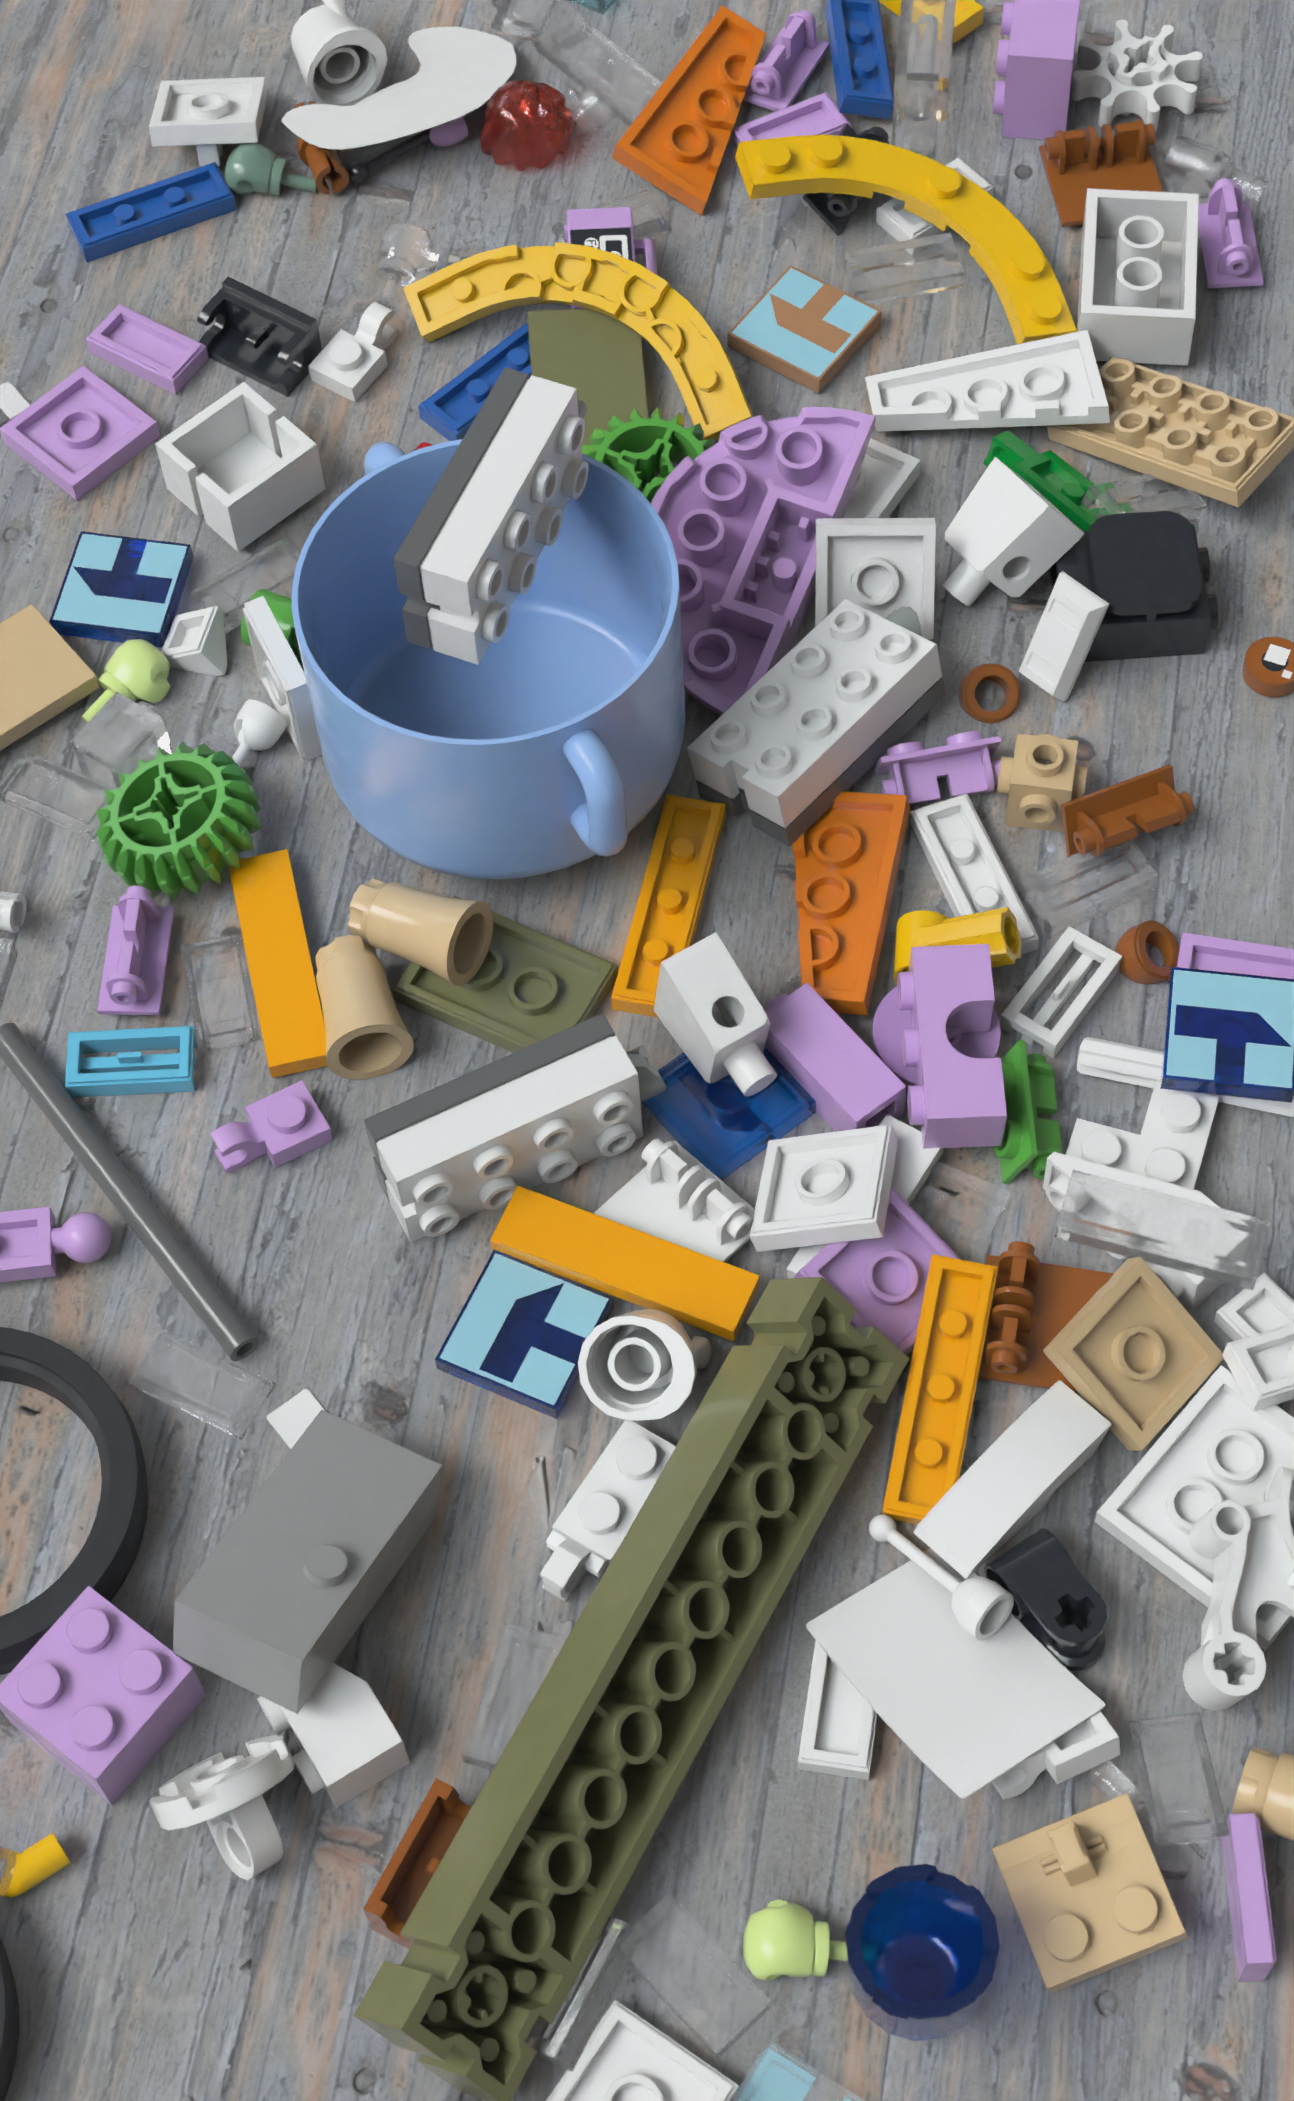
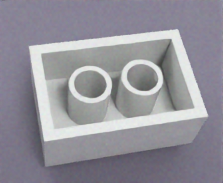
M1087 188L1081 242L1077 332L1088 330L1096 361H1109L1113 356L1129 360L1132 363L1188 366L1196 312L1199 194Z

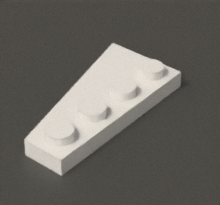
M1088 330L865 377L872 415L875 416L874 426L876 432L1110 423L1109 406Z

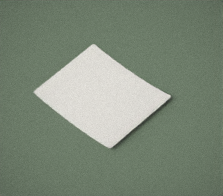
M930 1548L924 1552L961 1582L966 1580L934 1550ZM910 1560L809 1621L806 1627L836 1666L884 1722L956 1795L964 1799L1103 1709L1105 1702L1064 1667L1011 1612L1004 1624L991 1637L982 1641L974 1638L956 1621V1616L952 1611L953 1593ZM974 1572V1573H973L970 1577H968V1578L979 1577V1576L976 1574V1572Z

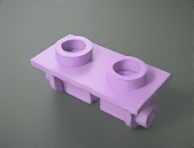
M800 10L789 15L785 28L781 29L760 62L753 68L743 101L773 111H779L792 104L830 47L829 42L816 38V19L812 13L807 10Z
M1228 178L1221 179L1214 184L1209 194L1208 203L1198 205V235L1207 288L1262 286L1263 277L1249 201H1242L1243 193L1241 187Z
M969 731L948 737L946 739L947 745L924 749L923 743L919 741L892 746L887 749L888 756L880 757L874 769L875 776L889 773L890 779L881 781V793L908 795L910 806L939 801L941 797L937 778L947 777L951 798L966 793L973 795L993 792L994 785H998L1001 760L991 761L990 755H993L1001 743V737L995 736L983 739L981 731Z
M129 887L126 894L119 898L118 906L113 905L97 1008L98 1014L160 1015L175 909L174 906H156L155 901L151 898L150 890L145 887Z

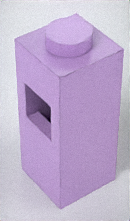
M808 983L790 995L784 993L776 996L763 1008L770 1021L763 1051L764 1056L834 1132L879 1126L886 1114L898 1120L904 1118L906 1085Z

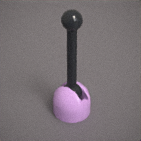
M461 117L421 131L365 163L354 162L348 169L349 178L354 183H363L368 179L370 172L428 140L435 146H452L468 137L465 120Z

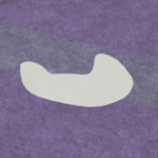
M456 26L421 29L412 33L408 39L409 46L416 54L420 63V69L416 75L408 80L380 90L355 105L310 104L294 108L283 116L282 123L306 142L320 148L336 150L359 148L415 134L461 118L491 99L505 85L515 71L517 64L513 44L503 38L473 29Z

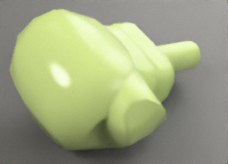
M143 639L127 640L108 661L104 668L105 673L98 678V682L105 692L81 716L82 719L92 727L116 701L128 709L138 699L152 703L161 702L171 687L167 681L170 670V663L167 658L154 645Z
M777 1899L769 1902L766 1908L750 1916L744 1930L743 1951L746 1965L751 1973L762 1981L774 1980L781 1975H788L789 1977H823L827 1971L829 1959L872 1963L873 1944L829 1940V1926L827 1922L813 1921V1916L807 1908L789 1901Z

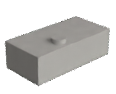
M321 1409L175 1599L173 1653L298 1714L436 1519L442 1465Z

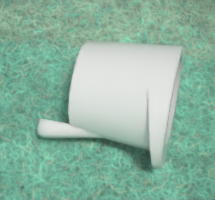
M322 0L325 5L311 8L300 16L294 25L291 34L292 49L308 92L318 104L355 105L372 95L379 86L387 63L386 48L375 32L357 25L346 11L345 0Z
M656 1309L636 1310L612 1317L596 1326L582 1344L578 1360L580 1384L590 1401L609 1416L626 1421L662 1419L678 1410L692 1393L697 1375L696 1369L706 1368L710 1361L712 1353L710 1341L700 1336H694L691 1340L685 1328L669 1313Z

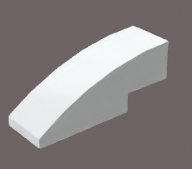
M1058 1380L973 1463L923 1518L913 1533L967 1579L1046 1506L1054 1491L1093 1456L1112 1423L1061 1380Z

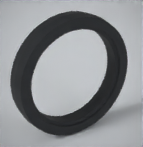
M0 1327V1381L22 1384L40 1390L71 1409L83 1421L95 1439L101 1463L102 1483L98 1511L91 1532L72 1564L58 1580L39 1596L20 1608L0 1616V1675L10 1673L88 1586L109 1602L113 1600L135 1562L143 1539L148 1510L147 1472L141 1442L132 1419L114 1391L86 1361L71 1350L39 1335L6 1327Z

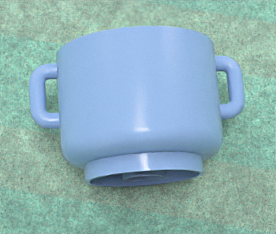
M463 439L435 444L405 454L399 447L390 442H378L365 455V476L343 492L323 513L311 530L301 550L292 584V614L322 755L329 778L341 801L356 822L387 849L413 863L449 875L475 879L524 878L567 868L596 854L607 857L619 853L627 842V834L646 817L668 786L677 765L684 738L686 717L678 562L665 524L646 497L625 477L607 465L582 453V460L586 461L589 466L585 488L578 499H570L563 511L562 525L555 543L552 546L545 545L537 558L536 572L529 590L525 594L518 593L511 605L508 625L502 639L498 643H490L481 662L477 665L434 651L433 647L430 650L407 642L402 608L407 601V595L399 593L393 561Z

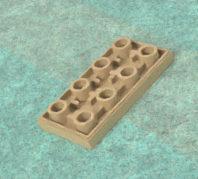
M1113 356L1099 370L1109 406L1110 423L1047 425L1049 440L1238 508L1294 448V417L1276 412L1272 408L1261 407L1229 396L1224 392L1214 391L1181 380L1174 375H1166L1134 364L1129 360Z
M32 604L0 623L1 751L100 688L96 674Z

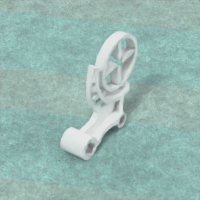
M1283 1466L1279 1467L1270 1486L1268 1501L1244 1507L1231 1500L1218 1502L1190 1530V1543L1195 1552L1204 1558L1213 1559V1590L1201 1627V1647L1192 1653L1184 1664L1182 1676L1185 1690L1191 1699L1203 1708L1213 1711L1228 1709L1258 1689L1264 1680L1267 1665L1264 1653L1257 1644L1256 1613L1259 1606L1272 1604L1294 1617V1535L1289 1512V1501L1294 1502L1292 1469ZM1220 1659L1222 1670L1214 1668V1662ZM1226 1672L1233 1673L1235 1680L1229 1684Z

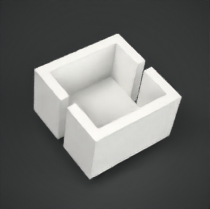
M245 382L155 443L167 489L198 517L204 514L206 524L238 552L325 490L317 444L285 416L278 419L277 409Z

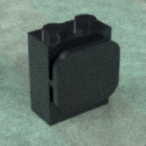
M1154 511L1103 516L1092 524L1089 531H1083L1084 535L1049 568L1052 590L1059 573L1065 572L1109 603L1084 662L1204 654L1208 631L1215 630L1218 627L1217 597L1215 594H1207L1205 583L1209 582L1210 577L1207 547L1198 548L1195 525L1176 512Z

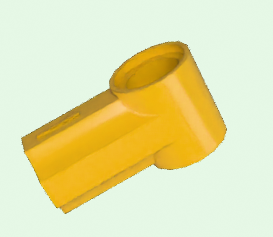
M1009 907L947 918L940 913L926 910L912 911L904 914L898 919L896 924L893 975L895 983L897 984L898 972L909 971L912 947L989 944L991 968L1015 964V960L1021 958L1022 939L1018 931L1016 917Z

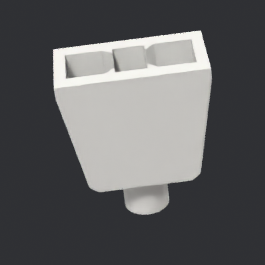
M995 457L945 531V540L964 559L944 582L943 586L968 607L973 604L990 582L1010 597H1020L1079 541L1084 532L1030 483Z
M715 932L661 962L654 1012L704 1080L708 1083H714L730 1074L746 1097L760 1092L771 1084L777 1077V1074L763 1054L770 1021L718 934Z

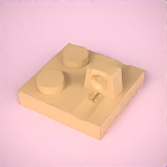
M1142 1257L1127 1259L1116 1270L1109 1281L1093 1295L1043 1350L1083 1399L1112 1423L1109 1429L1128 1451H1142L1224 1359L1221 1350Z
M1128 1793L992 1848L1046 1988L1051 1994L1189 1938Z

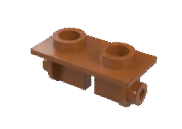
M1170 764L1061 804L1067 857L1072 859L1088 853L1098 857L1104 854L1105 849L1135 839L1139 833L1145 831L1151 833L1169 825L1178 827L1185 824L1187 816L1194 813V805L1187 792L1177 793L1175 791L1173 766Z

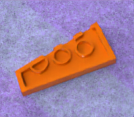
M722 5L616 144L612 159L702 216L766 33Z
M841 792L833 800L834 804L792 844L796 873L795 896L799 919L798 942L801 986L808 983L836 1013L868 1015L911 809L908 795Z

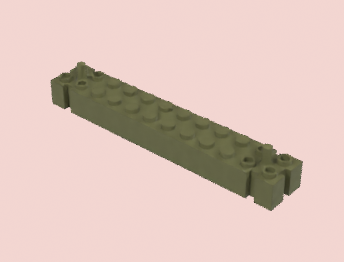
M823 1277L770 1280L746 1322L753 1329L755 1336L751 1345L733 1346L400 1932L402 1936L412 1942V1946L402 1964L398 1965L388 1961L383 1962L354 2014L355 2017L395 2046L420 2053L421 2055L417 2060L420 2064L460 2092L488 2101L512 2100L537 2053L535 2049L525 2043L528 2034L536 2020L552 2024L868 1437L873 1425L862 1415L869 1403H886L909 1360L875 1326L852 1327L850 1322L857 1309Z

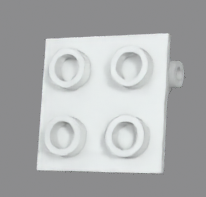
M656 1138L642 1152L641 1157L647 1162V1165L593 1213L726 1262L750 1240L749 1236L755 1209L675 1140L664 1143L659 1138Z

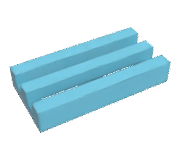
M194 1026L68 1032L65 1088L72 1098L194 1092L196 1081L194 1077V1070H196L194 1049L197 1048ZM180 1049L179 1053L142 1055L139 1052L143 1050ZM119 1052L116 1056L81 1058L83 1053Z

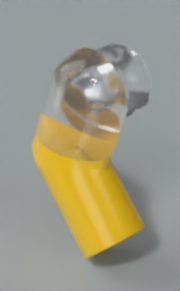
M53 1832L22 1852L0 1846V1896L6 1898L20 1896L71 1863Z

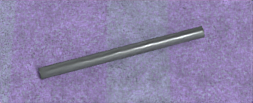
M6 1023L0 1026V1057L230 1359L232 1361H239L249 1356L259 1343L254 1333L15 1023Z

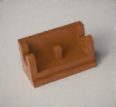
M437 1778L363 1908L373 1931L408 1949L411 1948L412 1942L402 1936L400 1932L471 1809V1806L458 1798L459 1794L453 1786Z

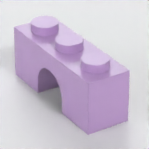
M989 944L912 947L909 971L898 972L897 977L899 1010H910L912 1028H903L904 1067L916 1068L917 1079L916 1086H908L909 1124L921 1125L923 1149L1001 1146L1007 1119L1001 1058L968 1057L958 1052L949 1042L950 1039L962 1033L989 1032L995 996Z

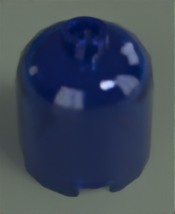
M929 1864L896 1867L871 1881L865 1889V1894L852 1909L845 1932L850 1988L864 2015L886 2033L914 2042L944 2038L970 2021L984 2002L993 1979L1000 1951L996 1917L981 1892L973 1885L967 1886L955 1876L938 1872L936 1866Z

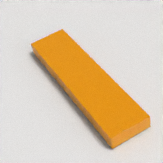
M666 794L612 993V1010L658 1018L654 1012L660 965L664 960L693 945L726 819V804Z
M288 849L239 859L240 868L229 867L271 1078L326 1067L324 1017Z
M518 1185L490 1239L493 1251L641 1307L669 1313L678 1321L731 1341H735L760 1287V1275Z
M935 1254L931 1256L882 1514L890 1516L895 1521L918 1525L959 1480L998 1271L996 1266Z

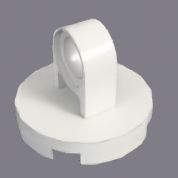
M272 1735L246 1742L245 1744L250 1756L245 1758L243 1755L224 1759L222 1752L186 1769L164 1783L158 1789L161 1796L152 1797L149 1801L160 1827L165 1830H175L206 1821L224 1861L237 1876L245 1880L253 1878L279 1862L283 1856L282 1841L262 1794L281 1782L294 1770L295 1762L283 1736Z

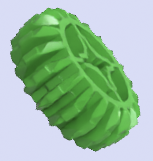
M657 407L651 418L642 419L639 412L634 408L629 415V422L624 423L612 415L611 420L608 422V431L594 428V432L590 436V444H582V453L607 465L625 477L640 492L643 489L642 494L651 503L656 492L668 475L675 469L671 461L679 464L686 456L695 459L702 452L716 444V439L703 440L704 430L700 423L687 429L684 428L685 420L681 412L671 421L663 420V415Z
M181 742L173 754L159 747L156 758L149 762L137 757L138 769L131 774L118 773L121 786L119 789L104 792L108 806L96 812L99 818V825L101 826L96 831V834L99 838V845L106 855L104 857L113 872L119 874L125 884L128 886H142L149 889L152 898H155L163 891L166 895L176 900L185 887L199 895L202 883L209 879L221 884L220 872L226 867L240 868L237 854L254 849L250 834L261 829L257 814L261 809L259 797L251 786L252 781L243 768L240 769L233 758L227 756L223 750L216 753L205 743L193 750V748Z

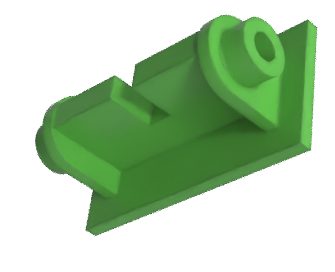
M1019 1040L1001 1059L1007 1119L1001 1146H993L995 1155L1000 1159L1003 1184H1009L1023 1169L1032 1170L1035 1178L1044 1179L1047 1157L1053 1152L1064 1154L1062 1151L1059 1121L1037 1118V1114L1052 1116L1058 1110L1054 1068L1046 1063L1044 1055H1027L1025 1041Z

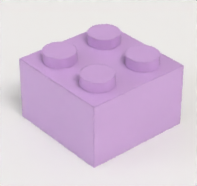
M1015 0V2H1004L1001 35L1010 36V40L999 39L996 73H998V76H1006V81L996 80L993 113L1003 114L1001 137L1044 140L1047 137H1054V132L1057 130L1066 131L1080 0Z
M88 1586L0 1684V1709L12 1725L109 1804L113 1805L207 1695L192 1666Z

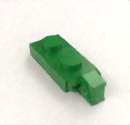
M1009 430L993 437V442L983 464L988 468L995 457L1030 483L1080 530L1089 531L1092 524L1103 516L1131 513L1051 450L1039 454Z

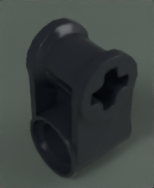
M1042 1528L985 1565L984 1572L986 1578L995 1581L1013 1595L1014 1604L1011 1613L1064 1667L1069 1671H1081L1093 1666L1101 1658L1105 1647L1106 1604L1101 1595L1095 1591L1074 1565L1067 1550L1053 1533ZM1067 1623L1068 1626L1063 1629L1061 1625ZM1086 1626L1087 1629L1081 1632L1080 1628Z

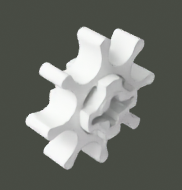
M1118 20L1115 24L1112 46L1096 45L1087 38L1079 41L1077 66L1089 71L1073 72L1070 97L1074 101L1087 97L1101 98L1098 119L1100 127L1108 123L1111 125L1113 118L1118 114L1128 116L1130 113H1134L1142 117L1144 124L1152 123L1156 132L1160 107L1172 106L1185 114L1193 113L1197 86L1183 81L1195 82L1199 80L1203 55L1199 51L1186 55L1172 54L1174 27L1171 25H1164L1157 37L1144 36L1141 40L1129 33L1126 20Z

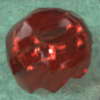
M523 79L513 80L498 87L487 103L485 119L480 134L483 153L488 156L493 154L496 165L513 164L518 171H523L529 166L538 169L548 166L558 154H564L567 151L572 136L574 122L565 102L564 94L548 84Z

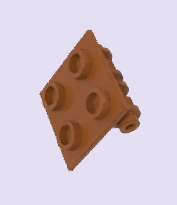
M1137 119L1130 123L1116 124L1114 136L1111 125L1108 123L1102 125L1100 138H1097L1094 126H1087L1085 132L1084 129L1064 132L1057 130L1054 132V137L1044 139V145L1039 146V151L1061 227L1083 224L1087 188L1163 192L1149 146L1155 144V131L1152 123L1143 124L1141 119Z
M1021 1241L1011 1242L1008 1245V1250L1000 1256L987 1255L985 1264L998 1267L978 1378L1049 1389L1058 1380H1061L1072 1391L1079 1394L1043 1350L1093 1295L1109 1281L1114 1273L1040 1263L1039 1258L1034 1255V1246Z

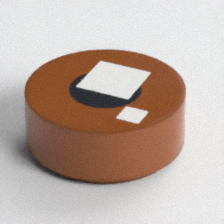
M1265 637L1249 646L1242 669L1244 681L1249 688L1267 697H1281L1294 691V643L1281 637Z

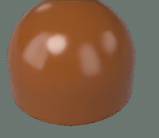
M986 663L973 667L964 675L959 685L958 697L961 707L972 718L983 723H998L1006 720L1015 712L1020 702L1021 689L1017 677L1007 667L1000 664ZM979 681H993L1002 687L1004 702L1000 708L994 711H986L978 705L975 699V689Z
M1148 920L1129 928L1122 934L1115 949L1116 953L1123 956L1119 971L1127 979L1139 984H1157L1174 977L1179 953V946L1175 937L1166 926L1153 920ZM1146 943L1155 946L1161 951L1164 957L1162 967L1155 965L1150 960L1146 951Z

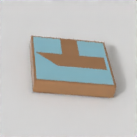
M790 265L727 333L728 347L819 394L881 325V310Z

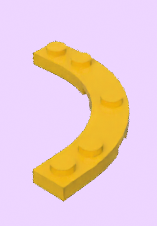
M822 134L739 142L735 157L750 200L809 193H839L872 199L874 192H878L905 201L904 210L925 219L942 231H946L950 227L971 245L968 253L983 269L996 289L1017 345L1077 332L1059 282L1049 261L1034 238L1004 205L979 185L953 168L901 147L849 136Z
M555 242V246L525 248L510 245L468 257L403 288L421 336L428 343L480 318L517 306L565 304L600 312L618 320L637 332L660 354L680 389L693 424H701L704 430L703 440L716 439L717 441L721 431L754 417L736 371L723 345L701 314L663 278L642 265L615 253L590 246Z

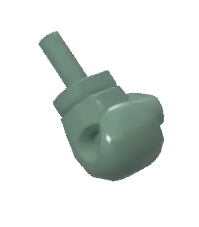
M241 143L233 149L226 163L225 180L231 191L237 195L252 194L256 191L279 196L283 185L316 193L317 187L314 178L286 172L287 159L277 157L278 155L270 148L260 143Z

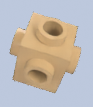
M1017 733L1014 758L1001 757L997 793L1009 794L1006 816L1007 826L1064 832L1061 804L1084 796L1088 766L1075 765L1078 740L1061 739L1050 734L1035 736Z

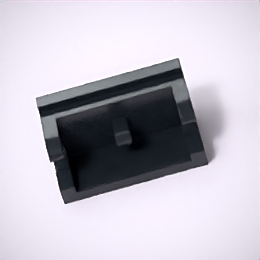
M229 276L222 282V288L203 307L197 319L198 323L206 327L213 323L215 319L213 326L204 333L199 343L206 346L209 358L287 397L310 373L308 366L322 351L317 319Z

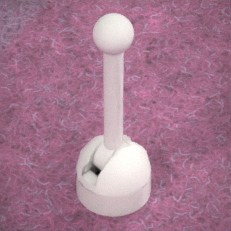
M251 699L245 702L234 723L235 738L240 745L232 758L239 768L250 751L267 750L279 740L287 727L285 719L275 709L265 703Z
M881 1514L871 1520L869 1532L873 1539L878 1542L888 1541L953 1593L952 1611L956 1616V1621L964 1630L977 1640L982 1641L991 1637L1000 1629L1013 1608L1014 1597L995 1581L982 1576L967 1578L961 1582L896 1530L895 1521L890 1516Z

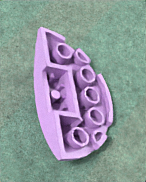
M804 407L799 416L785 417L772 421L765 420L762 415L755 416L721 431L719 441L695 459L686 456L668 475L656 492L651 505L655 508L667 528L678 562L684 690L720 715L724 714L788 653L815 593L816 519L844 518L871 438L875 416L832 407Z

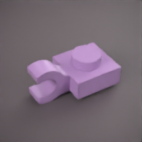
M302 1080L245 1106L246 1117L249 1123H228L211 1133V1137L217 1146V1149L214 1150L215 1155L226 1173L239 1170L254 1159L265 1154L268 1155L274 1167L277 1168L333 1141L330 1126Z

